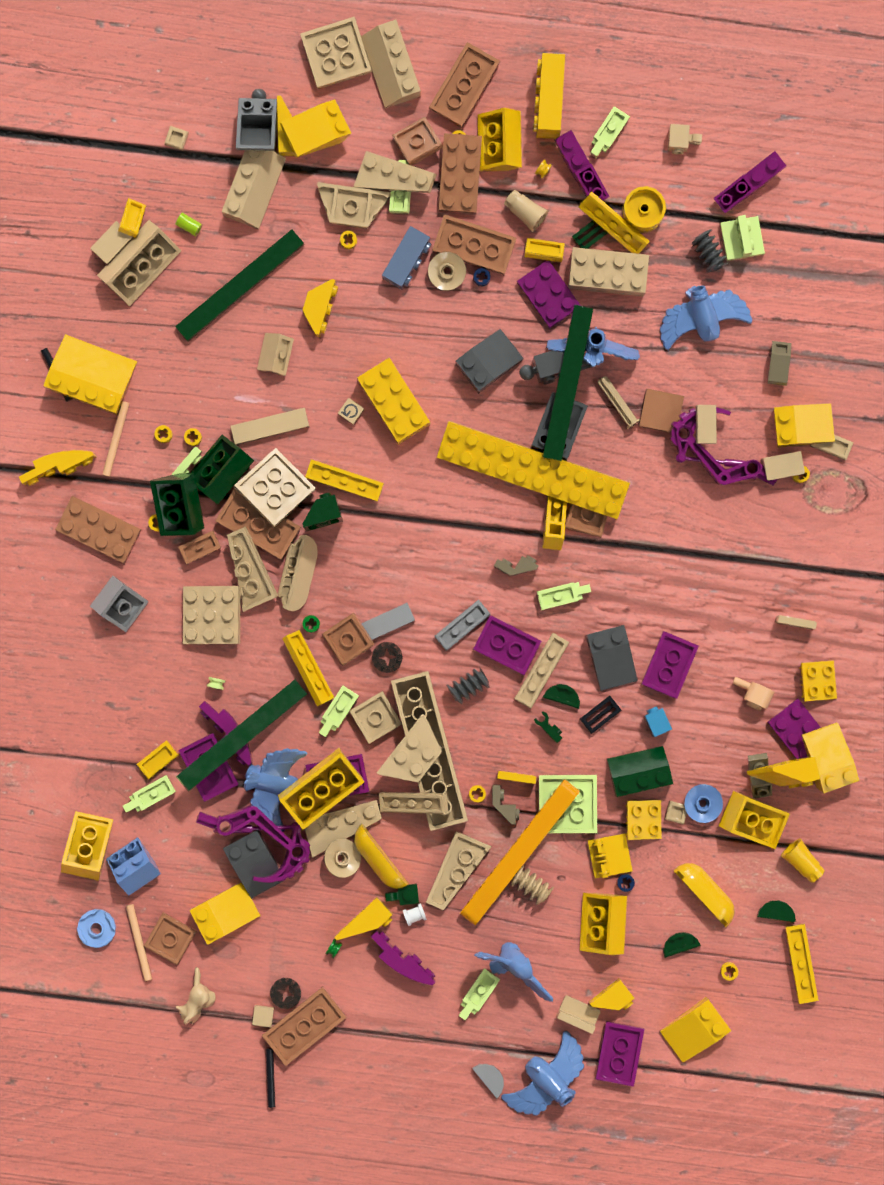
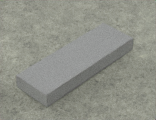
M477 600L437 633L435 638L447 651L491 614L480 600Z
M408 603L361 624L373 640L411 623L415 619Z

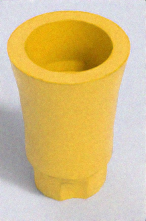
M801 838L792 842L781 854L782 858L788 861L811 883L818 880L824 874L825 870L820 866V863L811 854Z

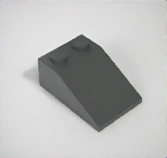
M499 329L458 358L455 364L479 394L524 358L503 331Z
M624 625L586 635L600 691L638 681Z
M256 830L223 848L251 898L281 883L278 881L264 883L252 880V876H269L279 869L260 830Z

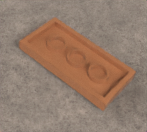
M467 42L429 109L456 125L463 127L497 69L500 60Z
M444 133L439 211L477 212L482 136Z
M444 214L432 252L438 254L452 252L460 256L466 263L505 275L517 238Z
M235 488L215 520L233 532L246 526L255 545L281 560L301 526L287 518H284L276 527H273Z
M74 496L71 497L55 529L124 564L141 532V529Z
M321 987L262 1034V1037L286 1066L347 1018V1016L325 988Z

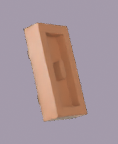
M211 531L178 548L185 563L189 564L221 549V546L214 531Z

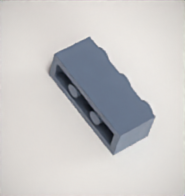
M410 226L384 270L382 279L401 290L404 285L408 287L413 278L410 276L414 269L417 270L422 262L420 259L422 254H427L432 245L429 243L430 237Z

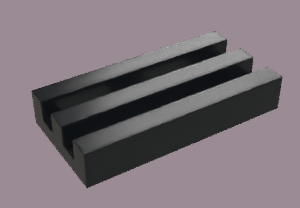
M609 695L582 716L580 720L592 734L622 710ZM608 701L611 702L608 707L587 722L585 720ZM613 707L616 709L595 727L591 728L590 725Z

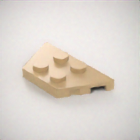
M317 183L330 224L368 229L390 198V192Z
M424 714L416 721L378 770L377 774L413 782H419L442 753V750Z

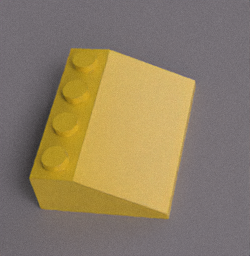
M65 334L43 386L51 391L117 415L137 361Z

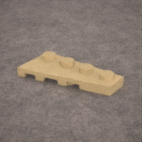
M366 151L354 187L371 190L383 189L430 193L436 174Z
M245 526L228 534L230 552L235 565V576L240 586L243 612L277 597L278 594L247 527Z
M377 800L323 814L306 827L305 832L310 844L312 858L325 851L333 841L346 839L354 835L361 824L366 828L382 819Z
M456 831L426 903L444 910L492 846Z

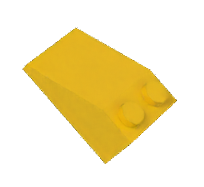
M335 99L319 104L280 123L296 158L343 143L351 134Z
M831 403L774 407L777 448L835 442Z
M837 722L801 735L807 757L815 756L820 776L819 780H815L817 789L827 793L860 781L854 760Z
M815 756L788 760L747 771L749 776L778 786L788 785L789 789L800 787V784L802 787L813 785V781L820 779Z
M733 791L719 827L776 849L790 813Z
M75 811L61 863L62 873L94 880L100 879L113 819Z
M242 882L189 910L207 945L261 916Z
M705 997L660 1030V1032L680 1060L685 1062L731 1032V1029L709 999Z

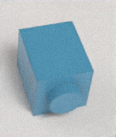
M656 706L647 710L648 714L644 715V718L653 737L672 730L663 708L658 709Z

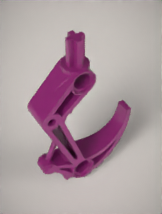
M716 407V413L730 416V411ZM695 408L689 409L687 414L685 412L680 414L678 422H672L671 438L669 439L677 447L678 454L675 457L677 462L682 463L685 460L700 462L718 485H727L746 479L756 480V478L772 486L777 482L778 479L769 481L766 479L765 469L762 468L763 464L757 460H715L701 444H696V439L693 437L696 429ZM681 428H685L688 431V436L685 439L679 436ZM687 448L691 450L695 457H686ZM749 463H753L756 467L753 474L747 471ZM720 464H724V466H727V467H730V468L724 469Z
M253 805L246 806L224 816L219 815L217 818L199 812L196 823L212 828L213 832L223 836L232 833H252L255 830H263L287 849L284 862L275 873L265 877L252 876L254 881L264 883L285 881L286 878H293L294 873H300L303 870L302 865L304 862L308 863L310 860V844L305 839H302L300 834L302 828L297 822L292 823V825L276 826L263 812ZM227 821L229 828L227 831L222 832L219 828L220 824ZM250 822H253V823L256 824L258 827H252V825H247V824H249ZM282 829H292L290 839L281 831ZM295 847H300L301 854L298 857L292 855V850Z

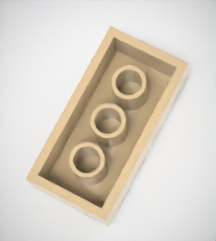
M573 247L568 288L644 297L646 293L649 255Z

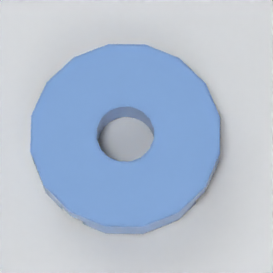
M93 909L87 911L78 922V936L87 946L93 948L106 946L115 936V920L105 910ZM94 923L101 925V933H93L91 928Z

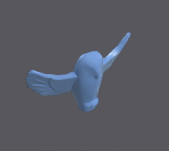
M693 286L685 292V295L690 299L689 302L675 305L673 308L666 310V316L662 319L663 324L660 327L661 341L664 348L669 350L678 338L686 332L695 329L704 342L719 338V322L722 320L735 319L751 324L750 310L746 306V302L741 300L738 295L733 294L731 290L719 291L717 294L708 295L705 286Z
M597 327L589 330L585 347L587 352L583 360L590 364L591 367L604 362L602 353L613 354L624 360H638L640 358L638 350L606 339L604 332L597 329ZM567 338L549 340L546 347L551 351L564 352Z
M286 748L282 751L267 753L266 758L262 761V766L251 764L246 772L244 789L248 791L255 788L253 798L250 801L251 805L263 812L276 826H283L280 817L278 795L298 780V778L289 775V771L299 759L308 754L306 751Z
M512 942L503 944L500 956L483 952L474 954L479 959L491 960L489 966L493 974H505L509 971L515 977L522 979L526 986L536 992L539 997L553 1002V997L533 976L529 958L520 951L517 944Z
M564 1031L561 1047L556 1057L550 1063L540 1057H533L525 1066L526 1073L532 1082L520 1091L503 1094L501 1096L502 1100L518 1113L524 1112L526 1115L533 1114L535 1116L539 1115L541 1111H545L553 1100L559 1103L561 1107L570 1103L572 1098L575 1097L576 1092L568 1088V1085L573 1082L574 1078L579 1076L580 1071L584 1068L581 1046L577 1043L576 1038L572 1037L569 1032Z

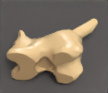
M197 967L195 968L194 987L190 992L187 1003L183 1006H176L185 1025L189 1022L191 1024L195 1023L201 1015L202 1008L212 1006L216 999L215 993L200 983L201 973Z

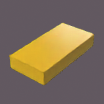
M128 198L118 231L136 238L146 205Z
M527 238L524 257L562 262L565 243Z
M166 740L136 765L150 779L179 756V754Z
M498 771L497 773L498 779L536 784V776L506 771Z

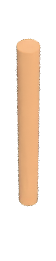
M122 401L102 474L104 476L110 477L129 407L128 402Z
M131 904L127 905L126 909L144 980L148 981L152 979L134 905Z

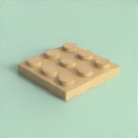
M355 17L300 34L317 89L372 72Z
M276 448L234 485V488L273 527H276L316 489Z
M240 586L183 587V644H240Z

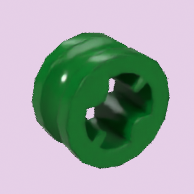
M313 615L305 617L302 623L303 628L310 633L316 632L320 627L319 619ZM312 618L314 622H317V625L313 626V629H308L309 626L306 627V622H309Z
M334 939L325 954H331L334 959L342 943H337L336 939Z

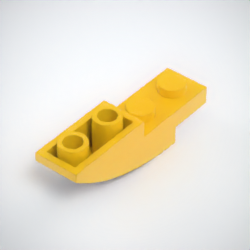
M83 450L52 453L32 461L35 469L19 476L22 484L31 486L39 482L38 478L44 475L49 477L55 474L56 469L61 474L69 475L76 471V467L80 465L84 467L94 462L93 459L96 458V455L91 451Z

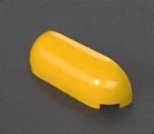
M361 824L355 833V846L380 880L388 887L395 889L409 885L365 826Z
M685 863L673 870L725 927L731 923L735 913L733 902L700 866L693 863Z

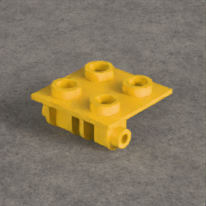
M834 661L801 663L799 669H801L802 676L800 680L803 681L801 686H803L802 698H804V701L837 699Z
M661 800L627 801L625 805L627 807V840L662 839Z
M625 833L588 840L595 878H606L611 875L633 871Z

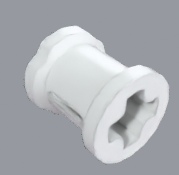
M421 903L418 904V907L403 910L408 926L421 919L427 920Z

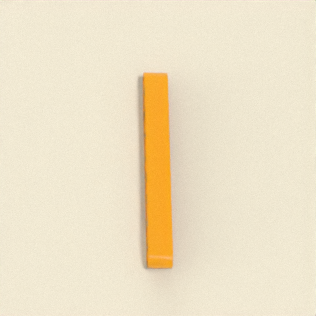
M565 779L561 782L468 901L460 915L473 925L480 921L580 791Z

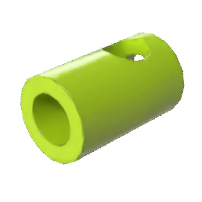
M183 212L175 225L194 236H197L202 228L201 223Z

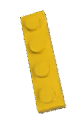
M593 192L579 205V208L631 253L639 254L649 243L646 237Z
M312 459L305 476L307 479L377 502L384 485L382 482Z
M300 630L283 637L282 639L317 707L332 700L334 696Z
M805 924L787 926L785 931L798 1003L819 1001Z

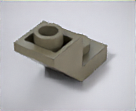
M772 341L768 384L787 386L791 343Z
M527 555L526 558L524 556L521 557L515 569L511 567L513 564L504 558L502 561L498 559L494 567L508 576H514L535 571L538 565L536 564L537 560Z
M767 753L748 756V771L768 766ZM749 776L753 799L772 796V783Z
M492 785V805L511 824H516V820H519V809L516 808L515 804H500V801H504V789H500V785Z

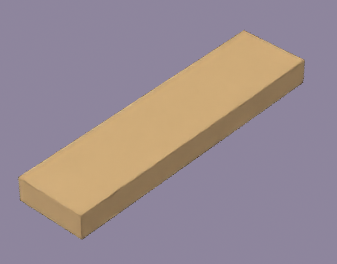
M305 408L232 425L231 430L234 443L237 445L307 428L309 423Z
M552 633L514 698L515 700L530 709L532 708L568 646V641Z
M379 793L380 812L448 813L447 793Z

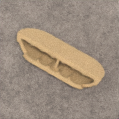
M299 536V539L294 544L291 543L288 549L278 597L282 600L284 605L282 607L289 611L299 610L308 598L318 555L317 545L310 536Z

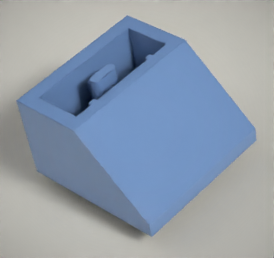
M138 837L106 858L117 883L128 895H131L161 874L155 861Z

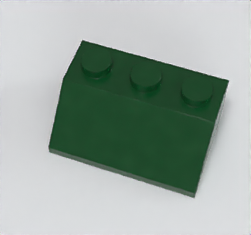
M222 434L190 473L195 474L197 488L218 505L244 472L249 469L254 460Z
M179 473L150 481L160 536L195 535L205 528L194 473Z
M325 493L319 495L320 499L315 500L302 523L306 531L343 522L335 494Z
M663 746L607 759L616 797L673 784L670 766Z

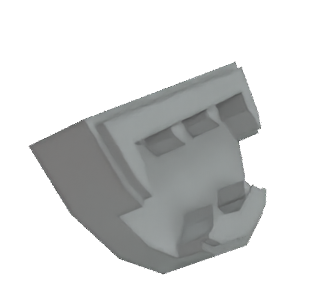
M489 1064L474 1066L472 1069L493 1095L498 1098L504 1087L503 1076L500 1070L494 1065Z

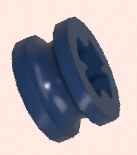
M485 268L477 269L473 277L475 284L482 287L486 286L490 281V272ZM481 273H485V277L487 276V280L484 279L482 282H480L479 278H476V276L481 275Z
M622 874L617 879V885L620 890L628 892L634 888L635 881L631 875ZM625 877L627 880L628 878L631 880L629 883L630 887L628 888L621 886V883H623L622 879Z

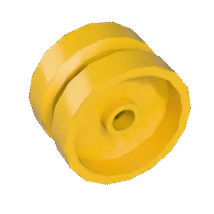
M648 186L638 187L632 190L625 199L622 209L623 219L640 233L650 232L656 229L662 222L666 211L665 200L662 194L655 188ZM641 207H642V209L646 208L647 211H646V212L642 211V210H641Z

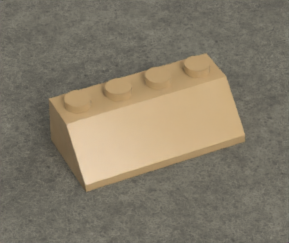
M397 20L378 25L362 35V42L384 107L388 108L421 97V90Z
M245 150L223 206V216L259 229L286 158L274 151Z
M148 220L139 230L137 237H133L97 276L124 302L131 306L181 250L158 226Z

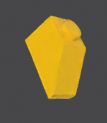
M618 978L592 998L589 1003L592 1007L612 1010H621L623 1008L626 1010L633 1004L632 1000L635 998L620 978Z

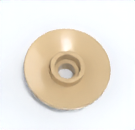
M442 252L430 261L428 276L432 284L437 288L452 290L460 286L464 281L466 266L457 254ZM445 267H449L451 269L450 274L444 273Z
M338 839L330 843L326 848L324 862L332 875L345 878L353 875L358 870L361 855L352 841ZM339 855L342 856V861H341V862L338 861V856H339Z

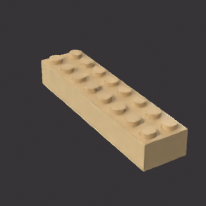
M426 671L392 680L391 683L405 736L420 716L424 714L442 750V753L418 782L420 793H447L448 813H426L430 831L468 821L429 672Z

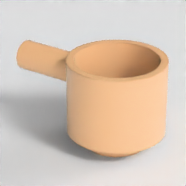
M735 677L733 684L748 690L744 697V700L748 701L746 705L759 711L762 708L767 710L774 691L755 682L749 683Z

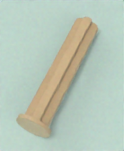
M602 377L598 381L599 386L628 425L627 429L633 427L640 419H636L608 377Z

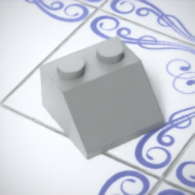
M112 576L90 607L102 617L127 632L149 601Z

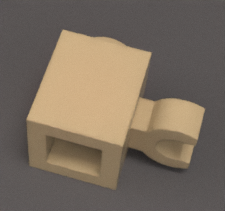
M670 124L667 151H672L673 154H683V152H687L688 144L701 145L702 134H689L690 125Z

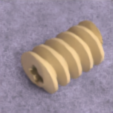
M523 864L512 878L511 886L513 887L518 883L517 890L520 891L524 888L523 895L526 896L531 893L530 900L537 898L536 905L546 900L554 887L548 889V882L541 885L543 879L540 877L535 880L536 873L529 876L530 869L527 868L523 871Z

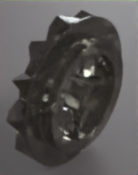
M383 642L376 646L372 653L373 664L381 672H393L402 663V652L394 643ZM386 649H388L389 655L396 656V658L390 659L389 666H387L385 660L379 659V657L385 655Z
M281 978L272 985L270 996L276 1006L282 1009H289L299 1002L301 989L299 984L292 978ZM289 985V992L292 995L287 996L283 1001V994L278 990H285Z

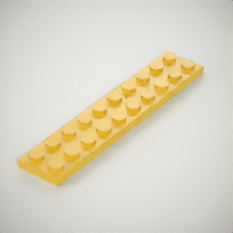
M448 421L436 457L617 520L630 482L563 459L559 461L542 457V452L452 421Z

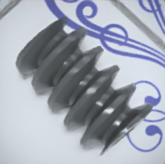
M712 229L698 235L692 242L693 246L699 245L695 251L697 253L702 252L699 259H705L703 266L709 265L706 269L707 273L715 272L729 264V262L723 263L726 256H719L723 249L716 250L719 242L712 243L716 236L708 235Z
M480 666V672L476 669L472 670L473 676L466 673V680L459 677L460 684L454 680L453 688L448 684L446 685L455 701L462 704V697L469 700V693L476 696V689L483 692L482 685L487 688L490 687L489 681Z

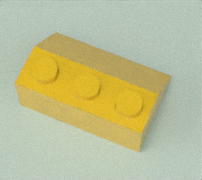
M501 108L477 114L478 136H482L480 171H510L522 168L521 111Z
M583 893L580 951L605 955L624 954L627 896Z

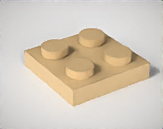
M383 691L350 710L369 744L402 724Z

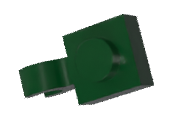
M542 711L541 713L544 715L545 720L539 722L535 718L534 721L558 743L562 739L560 736L562 731L555 724L551 726L548 723V714Z
M417 883L399 888L398 892L385 893L386 902L399 900L400 905L419 903Z

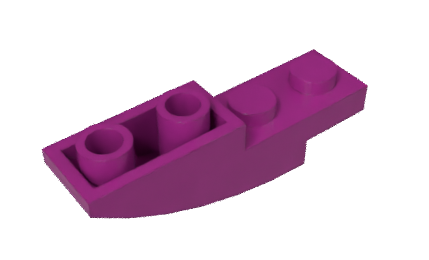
M572 130L554 139L563 155V160L585 196L587 197L593 192L602 201L609 198V194L593 165L589 163Z
M774 151L714 197V200L723 212L727 213L764 186L787 166L776 151Z
M206 701L199 706L202 709L200 713L207 720L211 718L215 722L214 727L219 732H226L225 736L238 726L226 709L218 713ZM247 743L236 752L238 755L236 759L241 764H248L250 766L253 760L249 744Z
M376 930L371 935V938L383 949L378 957L388 966L414 981L428 985L435 984V974L429 968L425 970L420 965L422 961L416 954L411 955L408 953L403 958L401 956L403 952L396 945L393 947L388 942L390 938L383 931L379 933Z

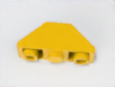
M334 279L308 291L303 306V313L316 337L319 338L321 333L324 334L326 331L327 322H325L327 315L331 314L333 304H330L332 297H336L338 286H336V280Z

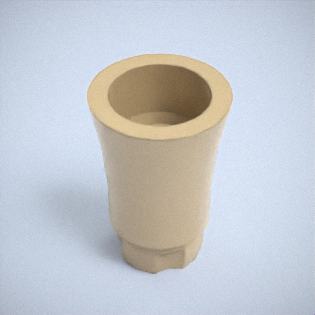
M516 190L510 193L504 203L532 232L541 225L549 212Z

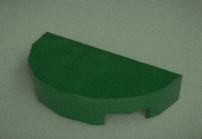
M558 684L551 686L542 697L577 709L580 707L578 694L568 685Z
M780 900L768 901L759 909L757 917L796 922L793 909L787 903Z
M675 933L664 944V958L699 947L701 944L690 933Z

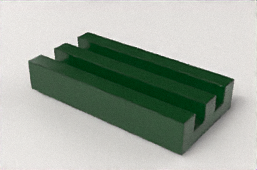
M593 220L574 234L572 238L580 248L588 249L606 236L608 232L606 230L583 246V242L602 229L599 225L579 240V236L597 224Z

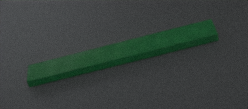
M291 229L175 327L187 341L191 340L304 246V242Z
M578 305L573 307L542 455L544 458L562 461L593 308Z
M293 680L178 774L176 778L189 792L306 696L307 693L296 680Z

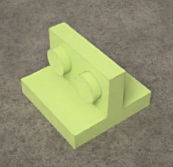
M746 215L738 216L736 220L720 223L726 261L765 254L758 216L746 218Z

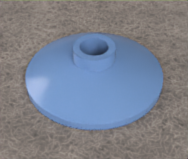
M700 784L688 791L684 800V806L691 819L700 823H708L720 815L723 808V800L716 788L707 784ZM701 800L706 801V805L704 807H701L699 805V802Z

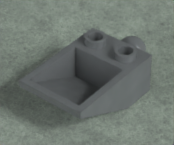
M255 89L252 92L251 98H239L236 150H275L278 123L277 99H266L267 95L263 89Z
M549 351L534 356L532 360L534 367L530 365L522 366L519 371L520 377L524 380H530L536 374L539 383L543 382L546 385L555 382V379L560 374L564 353ZM583 360L581 371L592 368L590 364Z
M554 392L550 396L531 445L532 449L542 453L545 443L541 442V437L547 436L555 398ZM575 400L565 443L566 448L562 457L566 461L588 405Z

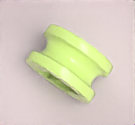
M208 678L210 680V683L207 684L208 687L224 690L222 684L226 680Z

